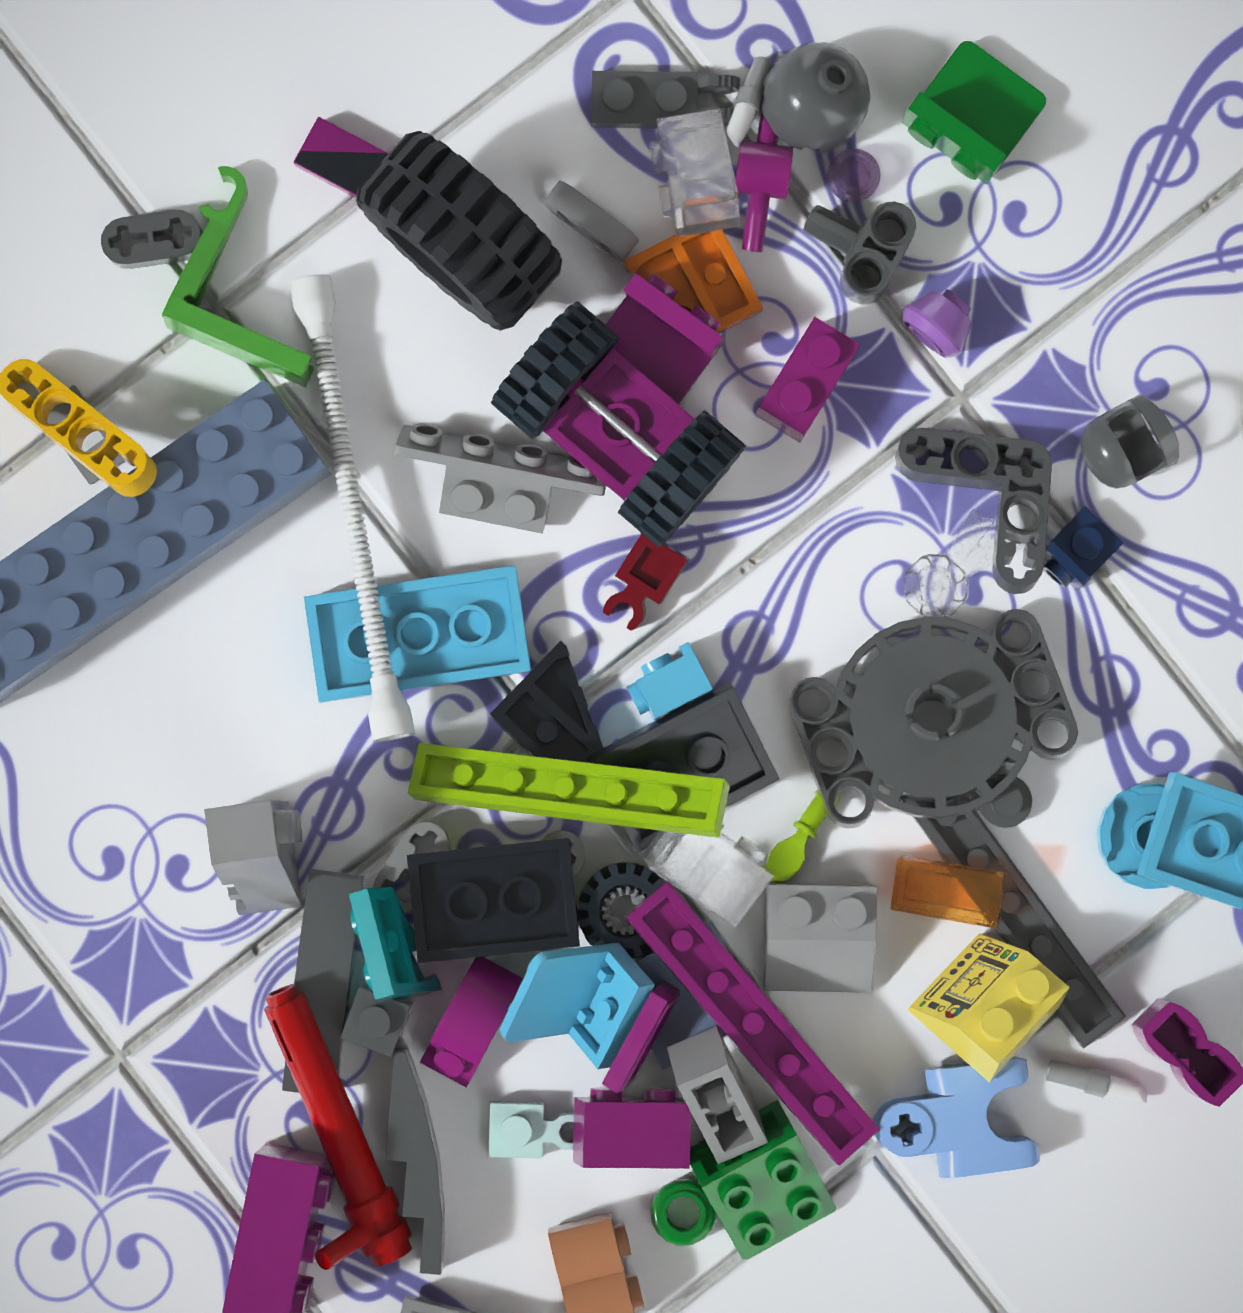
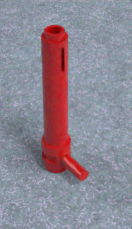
M295 984L274 990L265 996L268 1006L264 1008V1011L346 1204L343 1206V1211L351 1227L315 1253L316 1262L322 1269L329 1270L360 1249L362 1256L369 1257L372 1265L375 1267L392 1263L404 1257L412 1250L409 1241L412 1232L406 1218L399 1217L396 1209L399 1207V1201L392 1186L386 1185L305 993L298 992Z

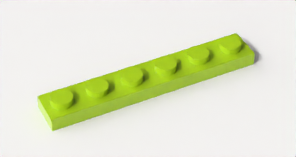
M419 743L407 794L414 800L720 838L730 785L725 779Z

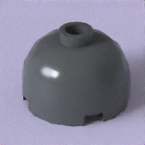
M826 42L804 43L785 53L765 76L762 88L765 86V101L762 103L763 114L773 132L791 147L802 150L804 146L811 149H820L818 153L830 152L844 145L853 136L867 115L871 99L867 74L858 59L846 49Z

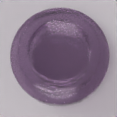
M847 149L837 154L831 161L827 172V180L831 191L839 199L852 203L861 202L871 197L876 191L881 177L876 159L861 149Z

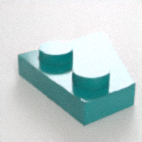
M393 887L366 888L350 893L349 898L352 906L350 920L354 932L360 938L365 958L363 967L364 977L368 986L373 990L375 1000L423 996L442 990L436 974L424 977L412 953L416 951L414 929L408 923L404 909Z

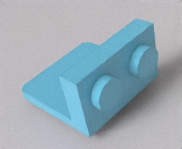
M619 943L544 951L537 954L529 963L525 977L508 1008L507 1015L499 1032L507 1042L569 1034L598 1070L610 1068L655 984Z

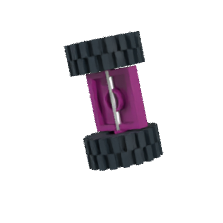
M576 301L573 305L568 306L563 314L560 313L554 319L549 328L546 327L539 335L537 341L524 352V356L509 371L510 374L499 385V389L492 397L491 404L531 439L538 437L542 431L624 501L617 513L659 548L676 532L680 525L688 519L690 514L696 510L704 498L714 489L747 445L706 410L696 418L691 416L614 350V346L619 341V336L580 302Z

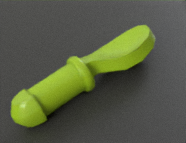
M818 789L814 792L816 795L799 821L794 822L793 826L797 829L796 833L778 842L769 853L765 865L766 875L774 882H787L800 871L805 861L806 840L808 837L812 839L817 837L816 832L827 817ZM839 792L834 798L835 807L839 801Z

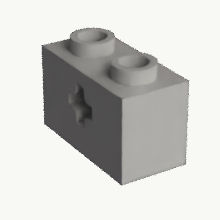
M717 1026L667 1047L677 1087L718 1164L768 1143L757 1104Z

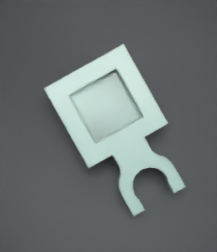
M491 1101L489 1157L542 1159L543 1143H554L563 1150H573V1140L564 1139L560 1134V1128L566 1122H574V1112L559 1114L554 1119H545L544 1102Z

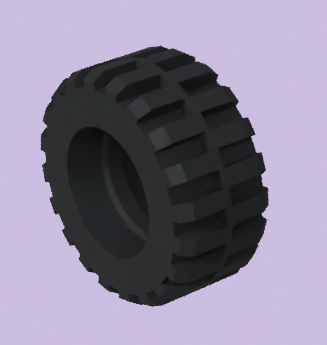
M415 131L405 134L358 187L356 196L357 206L364 212L365 217L376 226L377 230L443 292L451 296L459 305L474 314L479 320L485 324L488 323L496 330L501 331L514 327L560 275L562 265L560 253L551 244L552 241L536 226L537 224L507 194L497 188L488 177L475 169L469 161L460 154H456L440 140L437 141L426 132Z

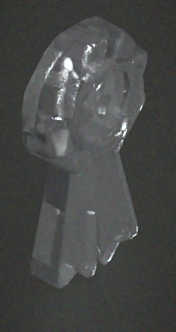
M976 509L971 510L966 516L947 554L923 555L907 570L903 578L905 601L915 612L922 617L945 618L952 616L968 599V577L993 565L995 535L983 544H980V541L993 526L994 519L981 518ZM1016 543V552L1023 547L1022 544Z

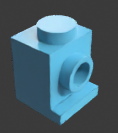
M689 642L678 647L681 655L680 658L673 661L670 654L666 653L640 667L644 676L626 686L640 715L650 711L654 720H657L713 690Z

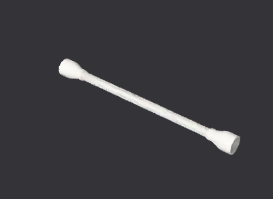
M323 274L304 276L291 281L290 290L294 310L306 328L308 342L313 346L312 351L315 353L313 355L316 360L315 365L318 366L316 368L317 378L320 379L318 384L321 386L319 388L320 392H322L321 398L324 399L322 404L324 405L323 411L326 412L324 417L327 419L325 421L326 425H328L327 431L330 432L328 437L330 438L329 443L332 445L330 449L333 452V464L336 465L334 467V470L337 472L335 476L339 478L336 482L339 485V497L342 498L340 500L341 505H343L341 510L344 511L342 515L346 518L344 519V524L347 525L345 530L348 531L346 536L350 538L347 542L350 545L349 551H352L350 553V557L353 558L351 563L354 565L352 570L356 571L353 575L357 578L355 580V584L358 585L356 590L359 591L357 597L361 598L358 602L362 605L360 606V611H362L361 617L364 618L362 620V624L365 625L363 630L366 631L364 634L365 638H368L366 640V644L369 645L367 651L370 652L368 657L372 658L369 663L373 665L371 671L374 673L370 679L372 696L368 712L373 742L401 739L414 735L415 729L411 708L398 687L396 674H393V671L390 670L392 664L388 663L391 661V658L388 656L390 654L389 650H386L388 644L385 643L387 641V637L384 636L386 631L383 629L385 625L381 623L383 621V617L380 616L382 610L379 609L381 604L377 603L380 598L376 596L378 595V590L375 589L377 584L374 583L376 577L372 576L375 574V571L372 569L374 567L373 563H371L372 557L369 556L371 554V550L368 549L370 544L367 543L369 538L365 536L367 535V530L364 529L366 524L363 523L365 521V517L362 516L364 511L361 509L363 507L362 503H359L361 501V497L358 496L360 491L357 489L359 484L355 483L358 481V478L355 476V464L352 463L354 461L353 456H351L353 451L350 450L352 446L349 443V431L346 430L348 428L347 423H345L347 419L344 417L346 413L343 410V398L340 397L342 392L339 390L341 386L338 384L337 365L334 364L336 362L334 358L335 353L332 351L333 345L331 343L332 339H334L332 322L336 306L331 276Z

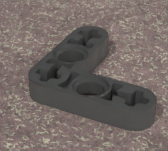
M915 428L906 432L900 440L895 460L898 470L907 479L916 482L998 491L992 565L993 578L997 585L1008 593L1024 594L1032 590L1042 575L1045 563L1052 472L1051 456L1047 449L1038 442L1026 439L930 428ZM916 445L925 446L926 454L932 456L927 458L925 465L915 464V456L907 454L912 453ZM945 447H952L948 460V469H943L941 466L944 461L942 455ZM967 449L979 450L987 458L988 467L980 473L968 472L960 465L959 454ZM998 453L1005 454L1002 464H1007L1004 466L1001 475L994 474L999 460ZM1021 457L1030 458L1031 466L1039 469H1034L1031 477H1024L1020 467L1011 465H1018ZM1015 505L1028 506L1034 511L1037 522L1029 529L1016 528L1008 519V510ZM1016 543H1027L1023 550L1022 563L1024 567L1031 568L1032 570H1026L1023 578L1014 577L1013 569L1005 567V565H1010L1016 553Z

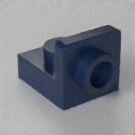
M1085 506L1046 545L1045 560L1047 562L1044 564L1043 570L1062 588H1066L1070 584L1078 590L1091 580L1090 577L1121 547L1123 542Z

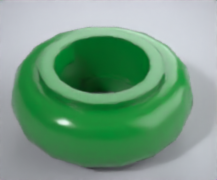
M677 1179L663 1185L654 1195L650 1207L651 1222L656 1233L666 1242L677 1246L694 1245L704 1240L712 1231L717 1218V1214L700 1184L690 1179ZM678 1197L692 1198L700 1207L698 1220L688 1228L675 1226L667 1217L669 1205Z

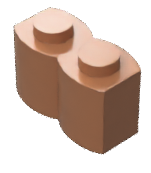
M611 1212L548 1228L550 1247L567 1313H636L635 1310L645 1308L638 1277L627 1278L622 1257L632 1255L625 1224L614 1225Z

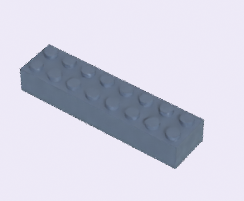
M265 379L153 455L151 459L156 464L157 474L154 483L146 492L135 497H125L108 486L0 561V703L331 475L327 466ZM137 467L131 470L128 474L131 475L132 473H134Z

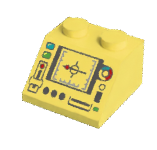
M979 933L911 1004L908 1011L990 1083L1060 1007L1070 987L1028 951Z

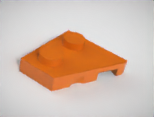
M715 215L623 261L626 271L632 276L636 273L647 281L653 273L678 291L673 301L688 312H691L693 307L697 305L721 323L716 331L718 334L763 311V306Z

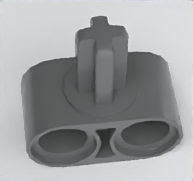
M895 201L885 202L876 207L868 221L865 220L861 227L821 205H816L810 212L803 230L806 234L846 254L843 261L845 265L840 276V288L845 297L851 302L863 305L875 302L885 292L914 237L916 218L911 209L906 205ZM883 219L896 220L903 228L904 237L895 242L886 241L879 236L876 224ZM859 265L871 266L879 275V284L873 288H861L854 283L851 271Z

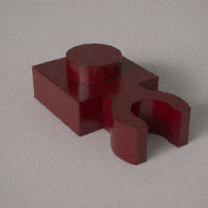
M641 533L615 577L626 583L627 586L624 591H620L608 598L604 605L603 613L609 616L616 610L619 603L625 602L633 609V617L626 628L630 631L636 629L645 619L646 599L649 598L658 605L662 604L690 558L667 543L658 548Z

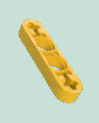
M19 359L11 362L0 373V394L10 406L118 494L125 497H135L143 494L152 486L157 474L156 464L142 446L39 364L30 359ZM25 381L33 384L40 392L35 400L23 389H18L22 382ZM61 403L71 404V410L66 419L57 424L48 423V415L56 405ZM95 431H105V441L97 450L91 452L82 451V444L86 436ZM118 454L129 465L137 467L134 473L131 475L126 472L122 473L113 461Z

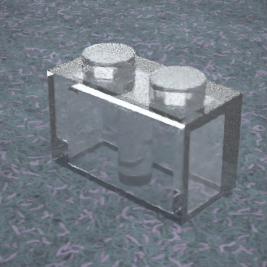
M720 108L657 119L659 140L649 142L654 173L664 172L667 185L658 186L663 218L673 217L677 237L740 227L739 197Z
M659 831L642 854L650 870L735 928L774 877L764 862L767 856L766 852L744 836H741L735 842L722 832L720 833V838Z

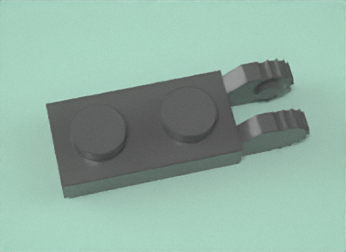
M592 70L591 127L696 130L697 126H728L734 108L720 106L697 109L698 93L731 94L738 92L740 89V78L725 74L698 76V72Z

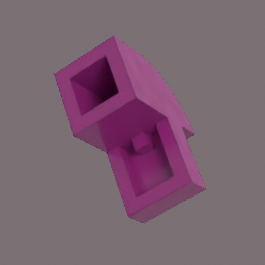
M475 957L431 1037L430 1043L419 1063L467 1088L506 1016L508 1008L513 1002L524 978L485 957Z

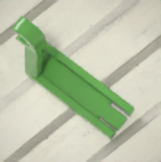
M220 166L218 170L223 183H232L236 186V189L228 206L223 210H214L209 204L199 207L202 217L208 223L161 315L168 329L306 388L314 371V366L310 365L312 356L199 308L230 234L248 197L246 180L241 172L229 166Z

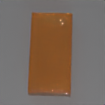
M900 854L897 858L890 910L996 929L999 925L1006 873Z

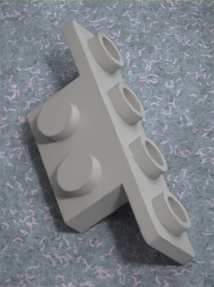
M432 424L404 425L395 446L394 454L397 456L446 465L439 513L543 534L546 525L552 487L597 496H604L607 487L572 456L566 457L547 453L544 448L532 444H522L516 447L495 443L491 437L482 434L460 436L445 433L442 429Z

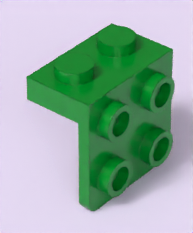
M963 41L924 93L919 92L908 107L902 123L908 127V133L920 144L930 149L935 147L948 156L953 167L961 174L972 180L978 178L987 185L1046 105V97L1041 91L974 42Z

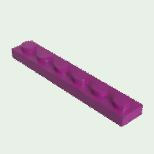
M668 881L661 884L625 916V919L835 1164L840 1166L880 1130Z

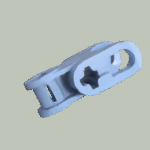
M1014 1056L990 1083L967 1062L925 1068L928 1094L888 1100L877 1109L873 1117V1122L880 1129L875 1134V1137L883 1147L899 1157H913L936 1153L939 1177L959 1178L1034 1167L1040 1162L1039 1146L1036 1142L1022 1135L1012 1137L997 1136L990 1129L987 1121V1108L991 1099L998 1092L1011 1087L1022 1086L1027 1081L1028 1066L1027 1059ZM902 1114L905 1118L915 1123V1128H910L906 1131V1139L904 1140L894 1132H890L891 1127L899 1124V1115Z

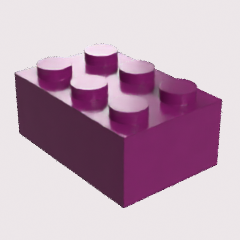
M266 1142L254 1153L222 1313H304V1310L308 1309L314 1277L305 1275L307 1264H313L315 1253L321 1249L325 1230L324 1223L316 1222L319 1208L324 1209L326 1202H330L335 1181L332 1169H327L328 1159L324 1153Z

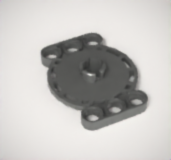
M1012 609L1002 613L995 621L991 635L975 625L953 618L921 617L898 622L875 633L855 651L842 670L837 687L822 678H805L797 683L790 697L791 714L826 813L833 823L847 829L857 828L866 823L871 816L875 800L891 810L913 817L943 819L968 814L992 802L1013 783L1026 763L1030 750L1043 759H1061L1072 750L1078 736L1076 720L1041 627L1032 614L1021 609ZM1016 621L1027 626L1031 635L1028 645L1023 648L1014 649L1004 644L1000 631L1009 622ZM932 628L952 629L967 634V636L962 641L950 636L932 635ZM920 629V636L905 639L892 646L887 641L888 638L901 632ZM977 639L988 646L987 653L975 647ZM876 646L879 655L870 662L862 675L854 673L853 671L860 660ZM1027 671L1041 672L1049 681V691L1041 698L1027 697L1019 687V678ZM846 684L855 690L852 699L844 694ZM817 689L827 695L830 705L823 715L811 717L801 711L798 701L800 696L807 690ZM934 700L942 702L949 708L953 715V723L947 728L945 734L939 736L938 732L926 730L918 722L913 723L914 710L918 705L925 701ZM1048 720L1059 721L1067 730V742L1059 748L1046 747L1038 738L1037 730L1040 724ZM833 738L839 740L847 749V758L839 766H825L817 758L816 749L826 739ZM1014 738L1023 744L1021 751L1011 747ZM1004 761L1015 763L1008 775L991 789L987 782L997 774ZM879 783L891 790L889 796L878 790ZM843 789H855L864 797L865 808L859 815L846 817L837 812L834 807V798ZM974 791L981 796L966 804L947 807L946 801L962 798ZM903 796L915 801L934 802L935 808L915 807L899 800Z

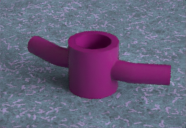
M762 105L757 142L743 140L740 143L733 193L749 195L742 250L751 252H763L770 198L786 200L793 157V147L778 145L779 137L773 132L764 117Z

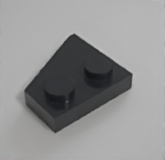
M560 640L489 714V717L530 756L590 763L587 756L602 749L603 745L597 728L592 722L582 687L579 686L569 658L570 654L567 646Z

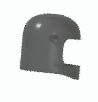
M1141 394L1092 420L1084 428L1081 435V450L1088 468L1098 481L1110 488L1128 487L1160 469H1167L1178 462L1179 442L1173 426L1166 415L1152 401ZM1143 417L1145 418V420H1146L1147 423L1149 424L1151 430L1153 431V433H1154V435H1155V437H1156V439H1157V441H1158V444L1156 443V441H1155L1154 438L1152 437V435H1151V433H1150V431H1149V429H1148V427H1147V425H1146V423H1145Z

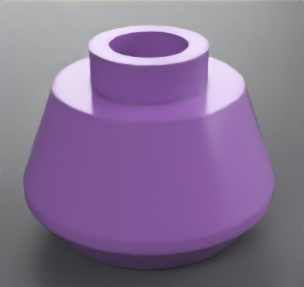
M948 289L942 295L936 291H931L904 307L903 324L919 341L943 358H951L962 353L972 322L966 316L971 308L963 299Z

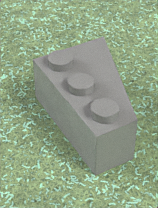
M266 800L204 809L211 865L222 885L234 884V887H227L230 900H236L238 915L302 907L294 843L302 842V826L299 811L290 810L289 801Z

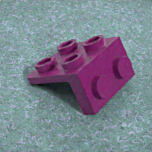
M635 273L623 290L627 296L605 325L619 336V341L614 346V350L677 404H680L725 343L723 336L716 332L721 323L697 305L693 307L691 312H688L677 304L673 299L678 291L657 275L652 273L646 281Z

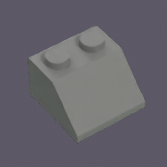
M765 883L764 991L871 993L877 938V886Z

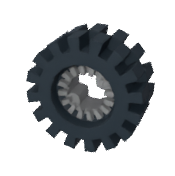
M629 862L607 865L592 875L581 891L577 906L578 923L589 944L594 946L619 943L634 959L653 952L631 925L622 926L618 916L610 915V905L614 899L622 895H630L632 904L639 905L664 883L661 877L643 865Z

